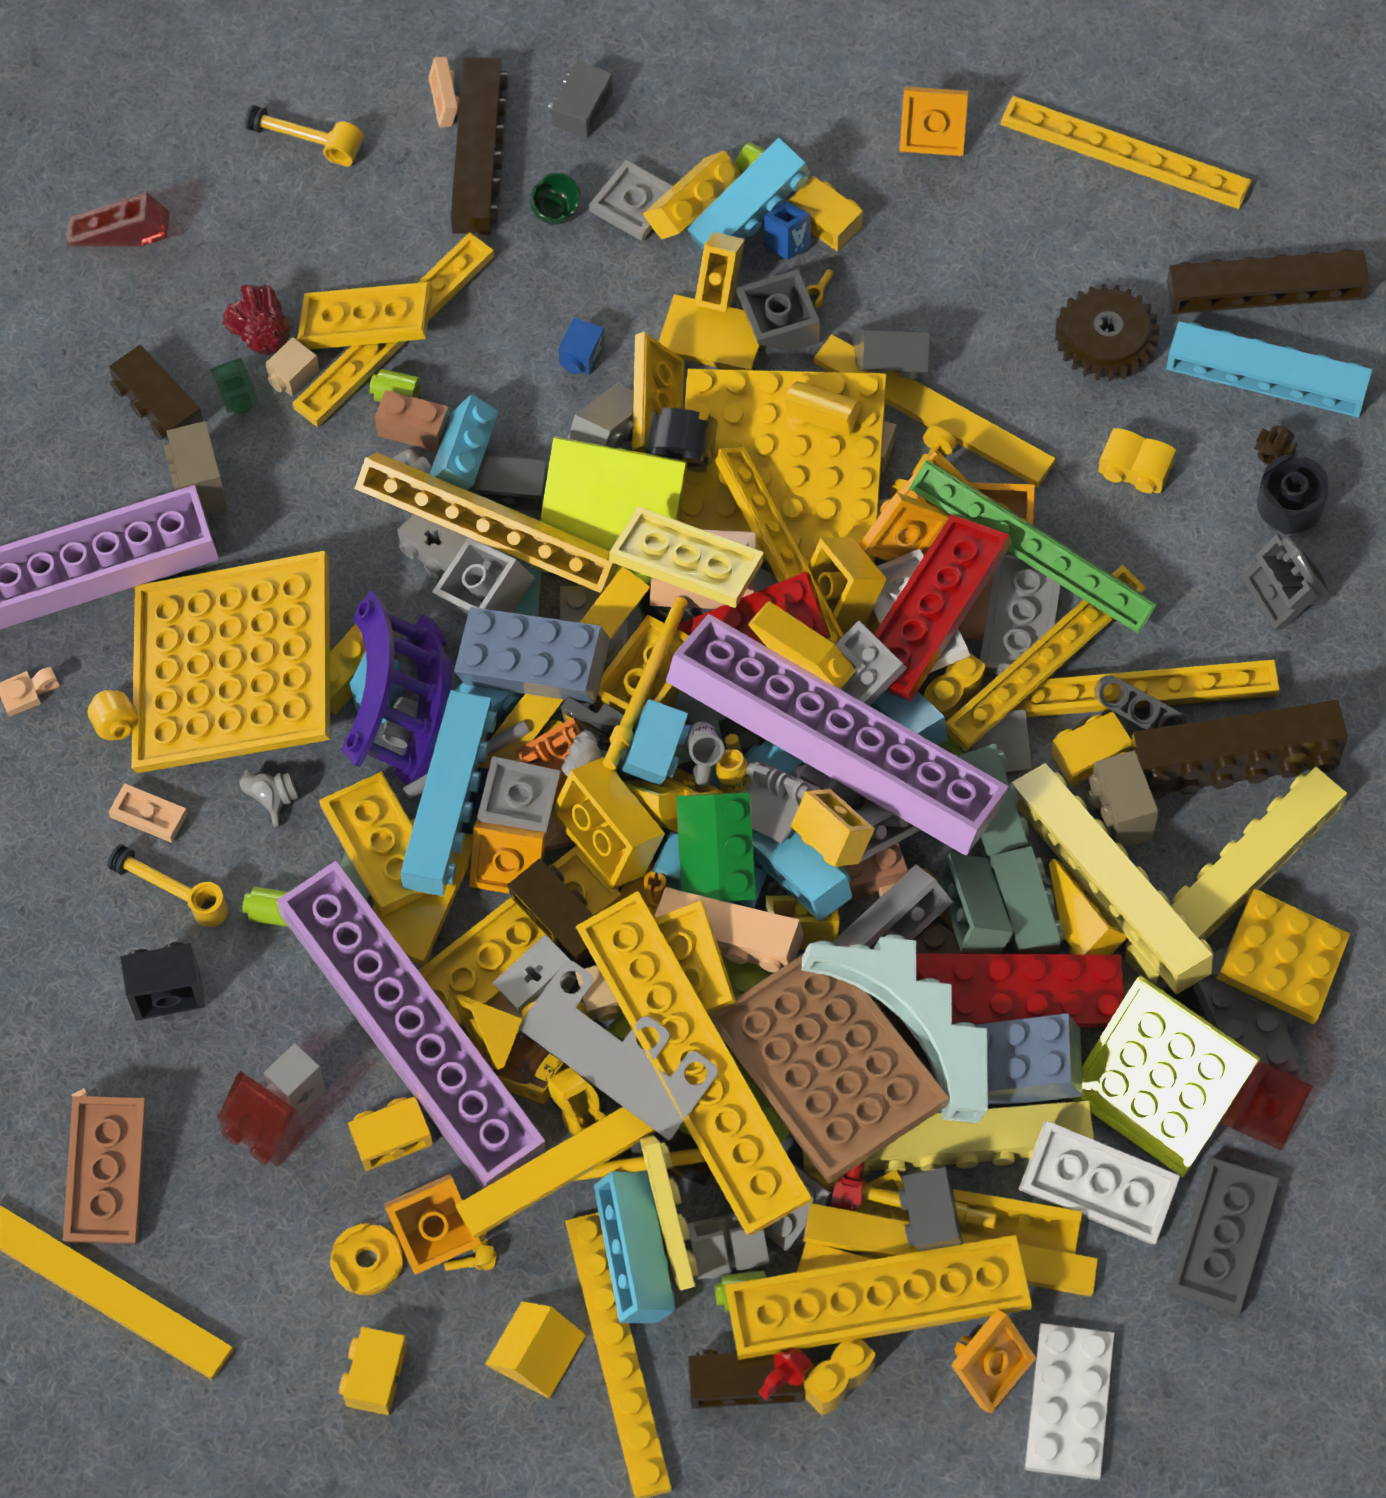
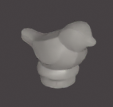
M584 730L577 735L569 748L570 754L565 757L562 770L568 777L570 771L602 757L605 759L608 751L600 750L595 736L590 731Z
M245 770L243 777L240 779L239 786L241 790L253 797L269 811L274 828L280 827L279 813L282 805L291 804L292 800L299 798L291 774L289 772L283 775L278 773L273 777L267 773L254 775Z

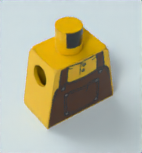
M518 1029L505 1066L498 1070L492 1068V1070L508 1092L545 1105L551 1096L548 1086L549 1078L564 1071L569 1066Z

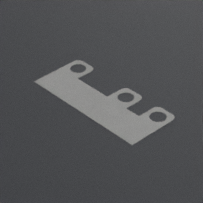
M566 961L523 1018L519 1029L670 1141L684 1121L646 1052L638 1046L636 1034L632 1029L624 1041L621 1042L575 1008L591 987L593 977L575 962ZM569 971L578 972L583 979L581 989L574 994L564 992L560 985L562 976ZM644 1016L638 1020L635 1027L638 1032L644 1027H653L657 1030L659 1034L658 1044L648 1050L654 1061L668 1042L669 1032L652 1018ZM695 1051L686 1055L671 1077L658 1069L684 1120L718 1073L717 1067L712 1062ZM692 1062H700L707 1069V1077L699 1085L689 1084L684 1076L686 1067Z

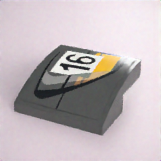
M567 697L560 707L564 722L574 717L581 732L584 730L590 731L595 736L597 743L608 746L611 745L609 739L614 727L620 725L624 716L605 703L596 714L571 697Z

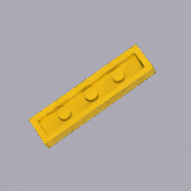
M953 1189L956 1202L969 1204L971 1209L997 1214L994 1229L965 1223V1226L960 1225L961 1232L994 1239L1016 1235L1020 1244L1075 1254L1082 1211Z

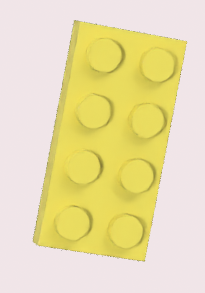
M639 506L609 552V561L734 608L740 602L760 568L764 557V552Z
M654 1135L641 1138L640 1143L674 1281L680 1290L695 1287L693 1277L698 1276L699 1273L694 1254L691 1253L690 1249L686 1250L684 1244L685 1240L690 1239L685 1218H683L682 1214H677L675 1205L681 1204L677 1183L674 1182L673 1178L668 1179L666 1169L672 1168L668 1147L665 1146L664 1142L660 1143Z

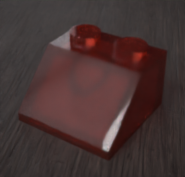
M1260 1060L1222 1118L1221 1123L1281 1151L1313 1086Z
M242 1071L236 1075L218 1115L221 1128L223 1129L221 1134L234 1145L242 1142L251 1148L249 1153L261 1164L266 1165L270 1162L279 1167L305 1135L298 1111Z

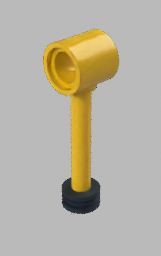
M252 105L249 108L245 120V127L250 131L261 133L262 129L266 128L325 145L323 149L324 156L330 162L346 167L352 165L365 138L364 133L357 126L348 122H338L333 131L326 133L267 116V109Z
M119 844L112 851L108 859V869L114 870V872L120 875L129 871L187 901L195 920L200 925L215 927L226 919L228 905L222 890L215 883L202 882L190 888L134 859L135 851L123 844ZM208 901L216 902L211 908H201Z

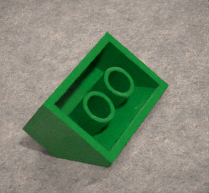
M736 792L676 796L681 891L719 901L756 900L750 793Z

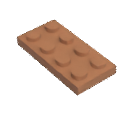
M72 1096L63 1228L64 1242L138 1244L147 1103L145 1098Z

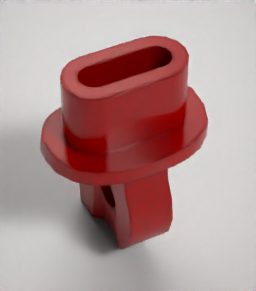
M863 1161L839 1177L834 1187L831 1207L856 1211L861 1206L864 1198L863 1186L867 1185L868 1181L862 1177L866 1162Z
M799 1348L789 1349L785 1353L782 1351L774 1355L775 1370L765 1379V1384L758 1393L767 1400L786 1383L794 1386L802 1385L805 1381V1374L813 1368L812 1361Z

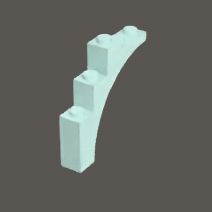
M887 935L880 937L874 949L860 944L849 947L834 946L829 941L809 943L802 956L803 971L829 975L867 992L896 1014L919 1041L932 1066L936 1082L950 1099L948 1106L942 1109L943 1120L979 1123L988 1111L987 1028H979L968 1022L952 1025L951 984L940 983L939 980L932 978L916 981V940H907L901 935Z

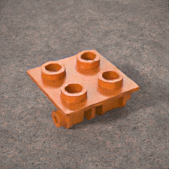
M574 717L516 750L519 758L515 759V761L560 770L553 808L568 778L562 770V765L565 763V757L570 754L569 748L573 744L574 739L581 733Z

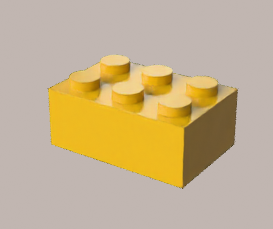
M602 757L570 771L551 814L611 890L644 876L665 833L660 828L658 822L641 805L639 799L620 779L618 773L603 766L604 758Z

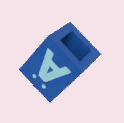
M785 202L764 215L765 248L789 260L810 247V214Z
M573 318L558 348L560 365L571 373L579 374L582 372L590 375L605 345L604 328Z

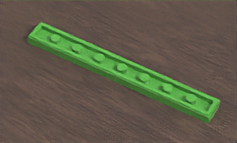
M929 459L925 460L908 488L950 515L953 514L1009 534L1012 544L1007 550L1008 552L1138 634L1157 606V603Z

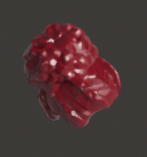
M244 284L240 289L242 299L227 305L223 313L224 320L222 324L225 325L231 334L240 335L248 348L254 352L269 356L279 351L287 343L290 337V325L287 322L286 316L281 312L282 306L276 298L272 287L267 284L262 286Z

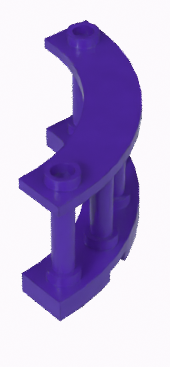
M370 590L366 598L358 605L356 614L353 617L365 643L367 659L365 688L357 717L341 751L358 767L361 766L367 755L396 767L395 775L405 785H408L428 774L434 752L433 747L441 727L450 690H452L451 659L445 656L444 646L447 643L440 628L433 619L422 614L415 625L389 614L379 596ZM393 631L408 637L405 641L394 636ZM395 651L415 660L419 680L394 669ZM392 683L419 695L416 718L387 705ZM382 719L412 731L403 755L373 742Z

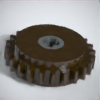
M1102 284L1099 290H1095L1093 286H1090L1087 294L1078 291L1076 300L1069 297L1067 299V306L1061 307L1060 315L1057 317L1055 327V340L1058 341L1057 350L1064 351L1063 360L1065 362L1073 360V370L1078 369L1080 366L1084 368L1083 376L1085 377L1090 372L1095 373L1096 380H1100L1102 374L1107 375L1109 381H1113L1114 374H1119L1122 379H1126L1128 370L1136 375L1138 374L1139 365L1146 368L1149 358H1154L1155 350L1158 348L1160 325L1156 324L1157 314H1150L1152 305L1150 303L1142 305L1143 296L1133 297L1131 289L1123 292L1120 291L1119 285H1115L1113 289H1107L1106 284Z

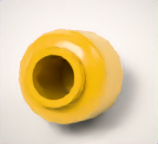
M104 690L96 694L87 710L88 718L96 733L102 739L108 741L122 740L129 736L132 732V724L137 720V713L130 699L124 692L118 690Z

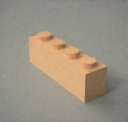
M665 888L654 918L701 900L705 903L721 956L726 957L731 962L737 964L749 962L759 965L766 971L775 973L796 959L804 937L799 919Z

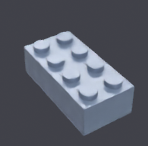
M470 607L454 672L465 685L563 700L571 697L577 702L595 704L611 639L599 625Z
M1069 1013L975 1025L979 1028H987L988 1107L1082 1096L1080 1028ZM930 1064V1074L935 1079V1075Z

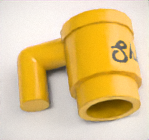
M729 734L725 738L728 750H724L722 758L716 763L715 767L719 787L725 793L743 792L751 781L750 776L746 773L748 763L743 756L738 736L736 734Z

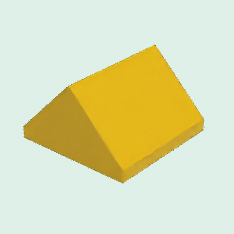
M459 994L452 997L469 1038L489 1066L497 1070L503 1068L522 1018Z
M522 1301L485 1365L550 1399L586 1335L553 1307Z

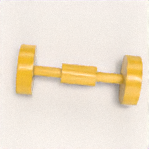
M928 427L923 435V441L931 449L928 454H923L912 475L934 451L950 455L957 445L954 436L941 427ZM895 480L890 488L892 497L906 484L907 480Z

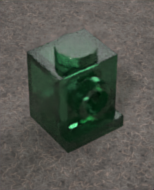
M241 357L210 369L213 384L227 413L233 411L236 414L246 413L253 407L254 403L258 402L255 388Z

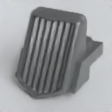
M1280 534L1274 536L1255 555L1258 561L1241 576L1274 630L1285 628L1309 605H1324L1330 598V592L1321 572L1290 536H1285L1283 539Z

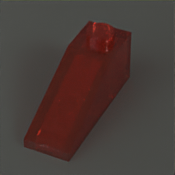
M147 192L69 217L66 245L142 247L167 239L170 211Z

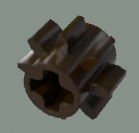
M1274 425L1270 431L1262 428L1256 439L1257 443L1254 449L1259 451L1258 458L1263 463L1269 465L1273 460L1284 455H1293L1294 457L1298 443L1293 441L1294 434L1288 428Z

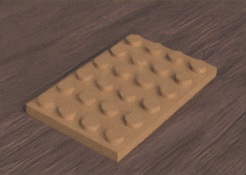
M801 955L736 997V1003L716 1010L709 1017L730 1054L830 1184L947 1107L950 1099L867 992L829 975L803 971V955Z

